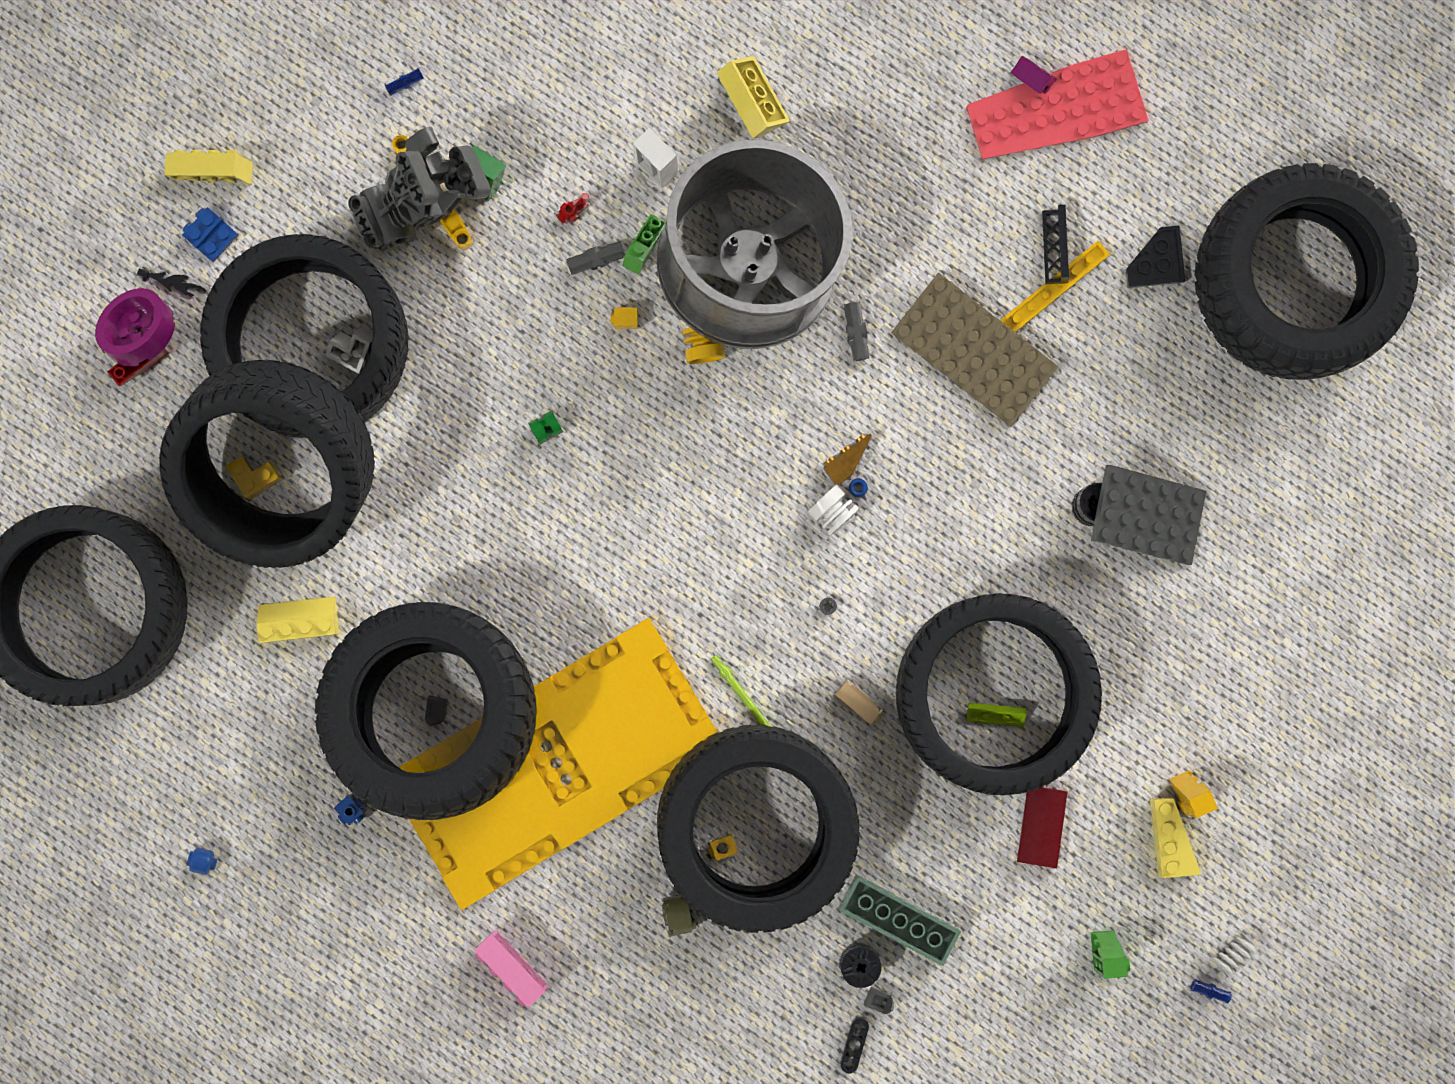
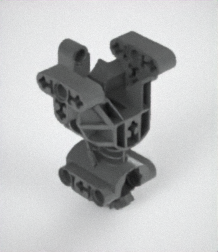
M432 127L423 128L406 140V151L397 154V166L387 173L385 184L367 188L360 192V195H353L349 198V208L353 212V218L360 234L364 236L366 246L380 249L381 251L387 250L388 244L392 242L397 244L413 242L416 238L415 228L429 226L440 221L452 212L465 195L472 200L488 197L491 188L474 149L468 145L452 147L449 151L450 160H443L440 151L429 155L439 145ZM445 183L448 191L443 192L440 184Z

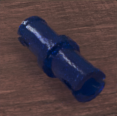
M416 68V70L404 76L400 75L398 79L384 86L388 94L392 96V94L404 88L408 89L410 85L424 78L419 68Z
M1194 979L1191 983V991L1206 995L1208 999L1214 998L1226 1004L1231 1000V992L1217 988L1215 984L1211 983L1209 985L1197 979Z

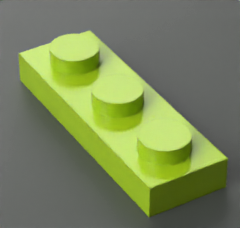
M968 703L966 722L1023 727L1027 713L1026 708Z

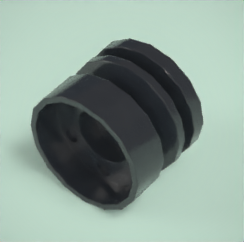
M1093 483L1079 490L1072 500V513L1075 519L1085 526H1094L1102 483ZM1093 502V505L1096 506V508L1093 509V507L1090 506V503Z
M854 943L842 951L839 958V968L843 978L849 985L856 988H866L878 980L881 974V962L876 951L871 946L864 943ZM859 962L861 964L865 963L864 970L862 971L860 969H857V964Z

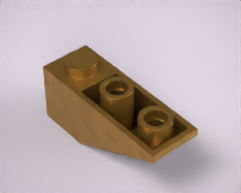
M865 434L861 435L855 440L857 442L852 447L847 445L840 450V456L837 458L832 456L824 462L826 466L823 469L834 485H840L853 475L872 437L871 434L867 436Z

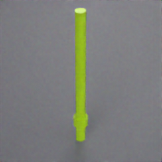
M717 655L712 657L711 661L719 670L720 676L727 680L759 724L771 726L732 676L730 668L725 666Z

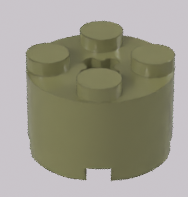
M680 895L661 898V901L664 903L662 904L665 926L669 928V931H667L669 937L691 933L693 929H696L695 919L690 915V910L693 909Z

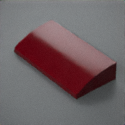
M1041 787L1026 792L1017 862L1057 869L1068 791Z

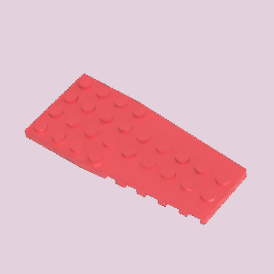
M1127 49L1073 64L1049 73L1057 78V80L1046 94H1039L1023 83L970 103L966 107L983 160L1031 149H1040L1051 145H1060L1066 142L1090 139L1149 121Z

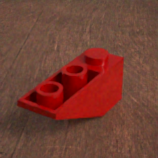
M164 348L152 360L146 359L137 366H123L117 363L107 373L120 387L153 367L169 352Z

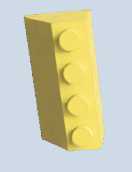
M754 56L732 60L717 72L721 84L726 89L730 100L733 102L752 138L764 136L790 122Z
M336 597L259 605L256 623L258 643L339 635Z

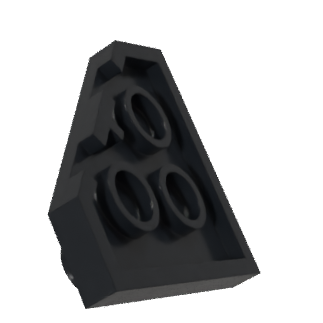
M1179 225L1160 227L1126 268L1127 288L1186 282Z

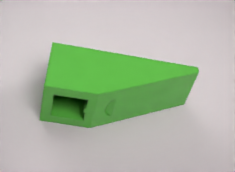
M650 214L627 250L622 264L623 267L639 275L661 236L666 224L665 221Z

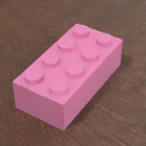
M496 930L474 950L477 953L475 954L476 958L481 963L485 962L490 967L489 971L494 977L497 978L499 976L503 981L502 985L507 991H513L517 995L516 1000L522 1006L526 1005L529 1008L547 990L548 985Z

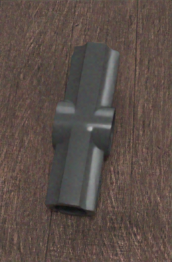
M619 241L604 247L596 246L590 248L585 253L566 260L571 275L589 269L596 270L599 266L601 268L605 267L607 263L623 259L625 253Z
M860 302L844 304L847 322L846 332L848 333V341H850L853 361L869 359L866 340L868 338L866 323L863 322Z

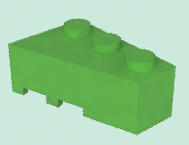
M1114 930L1091 932L1094 971L1104 979L1128 977L1130 961L1126 959V955Z

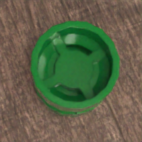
M552 410L542 415V419L536 418L528 423L540 445L548 441L549 436L555 437L563 433Z

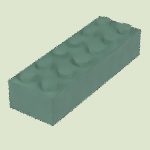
M857 874L838 907L839 911L941 966H944L961 933L953 925Z

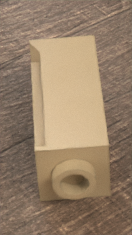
M848 680L834 694L869 725L872 723L876 724L883 716L880 714L883 710H878L879 707L854 685L850 686Z

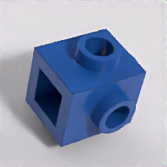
M352 794L347 795L333 808L339 814L337 817L343 824L351 825L355 823L357 825L365 818L363 815L366 812L365 804L358 797L355 799Z

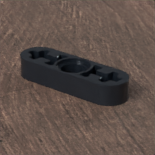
M856 1017L852 1020L840 1060L841 1069L848 1074L854 1073L858 1068L869 1030V1024L863 1017ZM860 1021L865 1026V1029H861L859 1033L860 1036H863L862 1039L858 1036H851L852 1033H857L855 1024H859ZM858 1040L860 1042L859 1049L851 1050L849 1048L850 1041ZM847 1051L850 1054L857 1055V1058L852 1057L854 1067L850 1066L849 1069H846L844 1062H848L850 1057L849 1054L846 1055Z

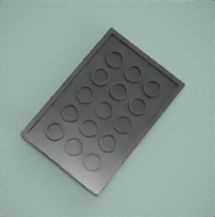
M1106 465L1091 541L1185 565H1192L1206 490L1121 467Z

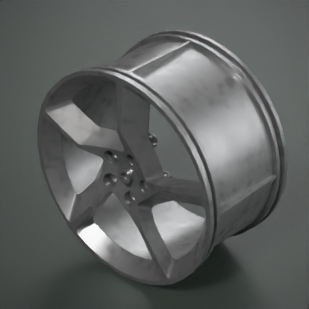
M740 140L718 146L706 152L684 171L677 181L669 201L667 222L661 233L657 250L658 278L666 300L688 327L701 336L728 347L740 349L768 348L797 337L807 330L824 310L832 293L833 285L839 278L848 260L852 246L853 231L851 213L846 198L835 179L821 164L802 151L782 143L767 140ZM731 190L761 191L784 200L792 206V209L771 225L738 229L727 193ZM702 201L709 202L718 224V255L716 257L684 255L679 243L677 231L688 213ZM810 226L817 236L822 253V276L818 286L812 285L792 272L776 246ZM697 274H709L739 284V289L734 298H730L713 289ZM770 279L784 295L791 299V301L779 304H752V301Z

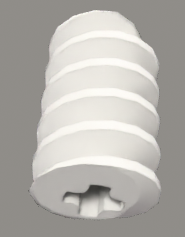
M1242 933L1243 939L1236 937L1237 944L1234 942L1230 943L1232 949L1224 948L1226 955L1222 952L1218 953L1220 960L1216 957L1213 958L1226 973L1228 972L1233 975V967L1238 970L1240 969L1238 962L1245 965L1244 957L1251 959L1250 952L1257 954L1254 944L1244 933Z

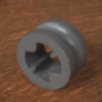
M824 598L820 602L819 608L823 614L831 615L836 611L837 604L832 598ZM827 601H831L830 604L833 603L834 606L829 612L823 609V604H826Z

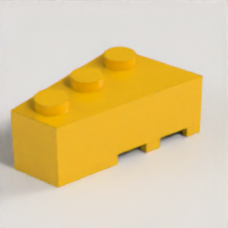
M1190 770L1169 779L1178 799L1176 805L1180 813L1183 812L1185 815L1198 818L1218 809L1211 791L1202 782L1197 783L1198 778L1196 776L1193 777Z

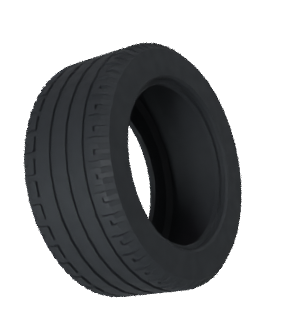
M743 725L717 732L707 737L704 741H700L681 758V761L676 764L663 787L657 811V835L663 866L670 882H672L678 894L685 899L684 901L692 909L697 910V913L706 919H711L713 923L722 927L727 926L729 929L736 931L746 930L749 933H758V931L767 933L775 932L776 929L784 930L791 928L796 923L799 925L807 921L810 916L814 917L823 910L822 907L825 905L828 906L835 898L834 895L839 893L845 885L844 881L850 876L853 862L856 860L860 837L859 815L857 814V806L852 791L844 776L831 759L815 744L792 731L768 725ZM750 767H771L793 775L810 789L818 809L819 822L816 841L805 862L788 877L778 882L760 886L733 883L716 874L700 857L693 838L696 813L707 792L725 776Z

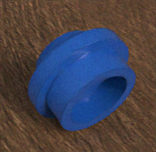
M856 478L850 482L849 492L852 496L859 498L867 493L868 485L863 479ZM857 484L862 487V490L859 492L854 488Z

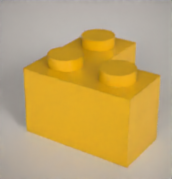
M240 456L225 466L244 497L248 500L255 498L283 480L275 466L270 462L254 470L247 458Z

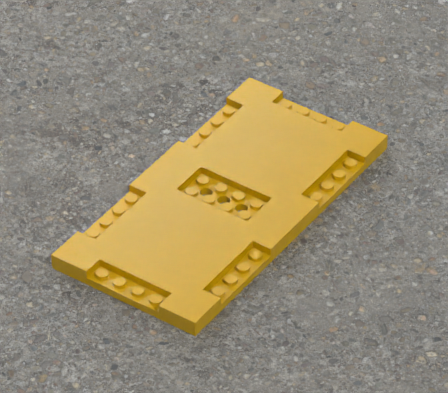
M649 617L534 686L537 715L532 744L520 770L499 794L482 806L455 817L438 820L409 819L461 911L662 790L672 770L681 761V758L700 741H704L707 737L717 733L716 728ZM482 718L401 765L399 768L406 772L421 773L434 771L451 764L471 746L479 732ZM543 741L551 742L552 749L549 752H544L541 749ZM554 757L561 759L562 765L560 768L556 769L551 766V760ZM563 774L571 776L572 781L569 785L562 784L561 776Z

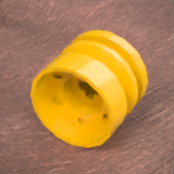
M690 327L682 330V336L689 337L684 339L683 343L693 346L685 350L687 364H700L726 358L724 345L701 336Z

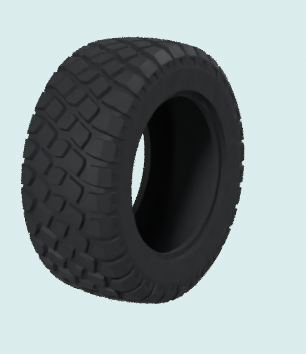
M1304 163L1302 167L1298 164L1286 166L1283 169H1276L1265 173L1244 185L1222 205L1211 220L1198 249V262L1195 263L1194 276L1197 280L1194 282L1195 292L1199 298L1197 303L1201 314L1205 317L1204 322L1209 331H1212L1216 341L1221 347H1225L1227 353L1243 362V365L1272 377L1292 380L1317 379L1335 375L1364 362L1374 355L1395 335L1407 317V313L1410 311L1415 298L1414 292L1417 291L1419 278L1417 276L1419 259L1415 255V252H1417L1415 238L1410 235L1411 227L1407 219L1402 218L1401 214L1403 212L1396 202H1390V196L1381 187L1376 189L1375 183L1365 176L1359 178L1357 172L1346 168L1340 171L1338 166L1323 164L1322 167L1318 163ZM1284 219L1309 220L1326 227L1344 243L1354 262L1356 290L1349 311L1336 326L1324 329L1299 327L1284 321L1265 305L1256 290L1251 263L1256 240L1266 225Z
M416 602L390 607L378 612L374 616L368 617L358 627L353 628L344 637V640L336 646L331 653L332 657L330 660H327L322 671L324 675L322 679H319L316 692L318 696L315 699V714H317L315 725L317 734H319V743L323 754L326 756V761L342 784L370 806L390 815L407 819L438 820L455 817L472 811L494 798L511 782L523 765L530 750L536 727L537 705L533 682L523 658L513 643L497 627L479 615L460 607L436 602ZM431 652L457 655L471 666L482 688L484 711L479 732L466 752L451 764L429 772H406L390 761L376 739L372 716L377 692L388 674L399 664L411 657Z

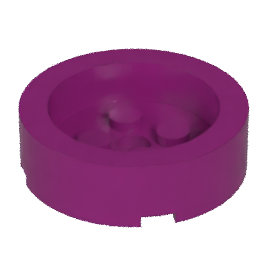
M137 288L126 291L113 299L102 311L95 329L97 344L120 365H140V362L146 359L152 360L171 340L175 329V323L173 322L174 312L152 290Z

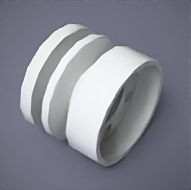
M837 485L808 511V514L815 521L823 517L826 519L822 525L823 529L829 524L833 526L827 532L829 536L840 531L848 524L859 509L856 505L850 511L846 508L852 500L850 499L842 503L841 499L845 493Z

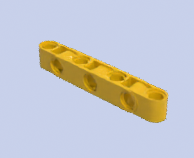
M397 135L393 138L392 146L397 154L406 151V147L398 149V144L406 142L408 139L404 135ZM453 209L450 214L440 220V223L453 239L456 246L461 250H467L472 246L473 240L458 213ZM460 237H468L465 244L458 243Z

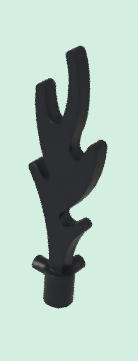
M141 268L137 272L138 276L143 277L142 281L146 282V279L150 277L163 284L170 292H172L171 285L181 293L191 297L194 295L189 293L187 288H197L207 292L205 288L199 285L183 283L182 280L189 279L187 275H172L163 279L166 272L149 273L148 270Z

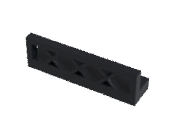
M1065 204L1058 205L1057 210L1042 211L1045 285L1069 282ZM1057 215L1058 221L1053 227L1046 222V216ZM1052 231L1059 238L1054 244L1047 240V236ZM1053 249L1059 254V258L1055 262L1048 258V254ZM1056 268L1060 272V278L1049 279V272Z

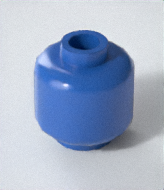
M195 848L194 851H190L186 866H189L191 872L207 875L210 870L215 869L217 859L214 858L213 851Z

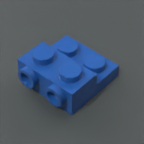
M207 207L206 209H200L196 213L195 217L197 219L193 223L189 222L184 226L182 236L209 260L214 262L239 234Z

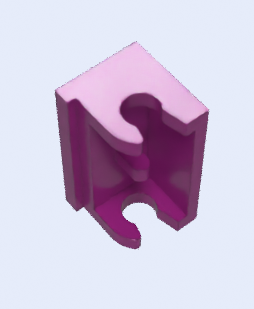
M1023 55L1010 72L1039 94H1046L1057 80V78Z

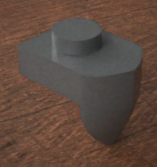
M429 695L427 698L425 721L430 726L438 725L444 721L448 699Z
M871 986L863 1003L864 1006L883 1014L891 1013L894 1010L892 996L888 992Z

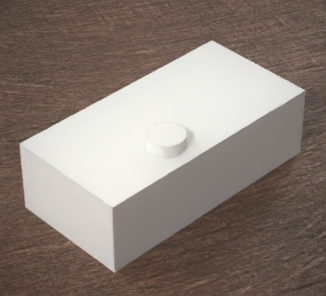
M648 128L633 143L635 161L662 189L678 174L677 155L651 128Z

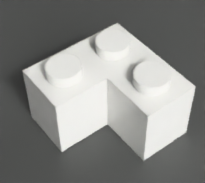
M362 325L352 337L340 331L331 339L325 356L359 374L364 368L371 351L373 330Z

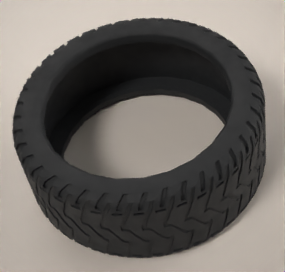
M312 234L278 236L258 243L237 256L222 271L219 278L216 279L203 308L202 321L200 323V343L203 360L209 376L226 366L242 362L240 346L242 326L250 307L264 290L276 281L293 274L312 271L330 273L346 279L357 286L364 294L371 311L373 338L370 354L362 371L342 393L353 403V406L356 407L364 422L373 417L389 400L399 384L408 355L409 336L405 314L395 291L384 276L366 257L355 249L337 240ZM253 412L242 413L250 420L276 433L296 438L305 437L291 425L274 417Z
M252 360L232 364L214 372L193 391L166 428L159 453V469L162 486L172 510L183 526L196 539H199L202 544H205L209 549L212 548L219 555L226 556L235 562L263 568H282L296 566L304 562L307 563L317 557H321L329 549H333L339 543V540L343 539L370 492V486L374 478L375 460L373 446L371 445L372 441L364 420L361 418L356 407L353 406V403L334 384L317 375V373L292 363L276 360ZM253 412L274 417L291 425L307 437L321 454L329 471L332 488L331 501L318 509L299 514L272 512L246 502L221 479L210 459L207 445L208 423L217 417L231 413Z
M63 505L33 513L15 523L0 536V678L5 680L6 684L18 690L19 693L43 703L47 702V704L58 706H91L112 703L115 700L127 698L129 695H133L155 680V677H158L165 670V667L174 657V653H176L185 631L188 597L181 569L173 553L152 530L128 516L83 505ZM99 535L113 542L127 554L137 569L144 588L145 613L142 628L132 648L118 663L103 673L86 679L67 677L49 668L34 654L25 640L20 624L19 600L23 583L31 567L46 551L60 542L77 536Z
M985 594L968 598L946 607L923 624L913 636L900 662L896 679L897 712L904 734L913 750L938 775L974 792L1002 796L1022 794L1041 788L1058 779V777H1061L1074 766L1081 755L1084 754L1099 722L1102 706L1101 677L1089 644L1083 638L1081 632L1073 626V623L1061 615L1060 612L1050 606L1048 607L1045 603L1021 595ZM983 621L1008 622L1023 627L1039 637L1053 652L1062 670L1065 684L1063 714L1059 726L1049 741L1034 755L1017 763L998 767L982 766L968 762L952 751L939 736L931 719L927 701L928 679L934 661L945 644L960 631Z

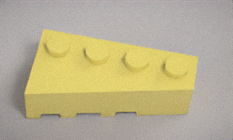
M174 150V153H166L164 175L173 180L199 181L200 177V180L207 182H216V179H218L219 181L235 184V180H240L244 184L251 185L253 162L240 156L234 150H226V153H220V151L209 150L208 153H203L199 150H191V153Z
M1174 798L1150 799L1158 876L1170 878L1201 875Z

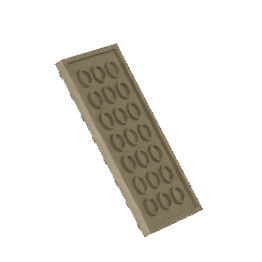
M939 272L891 332L1010 427L1059 367Z

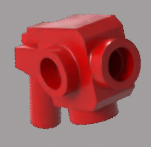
M582 193L581 197L573 202L566 201L560 206L559 213L556 215L562 224H567L579 219L580 212L589 205L587 203L589 195Z

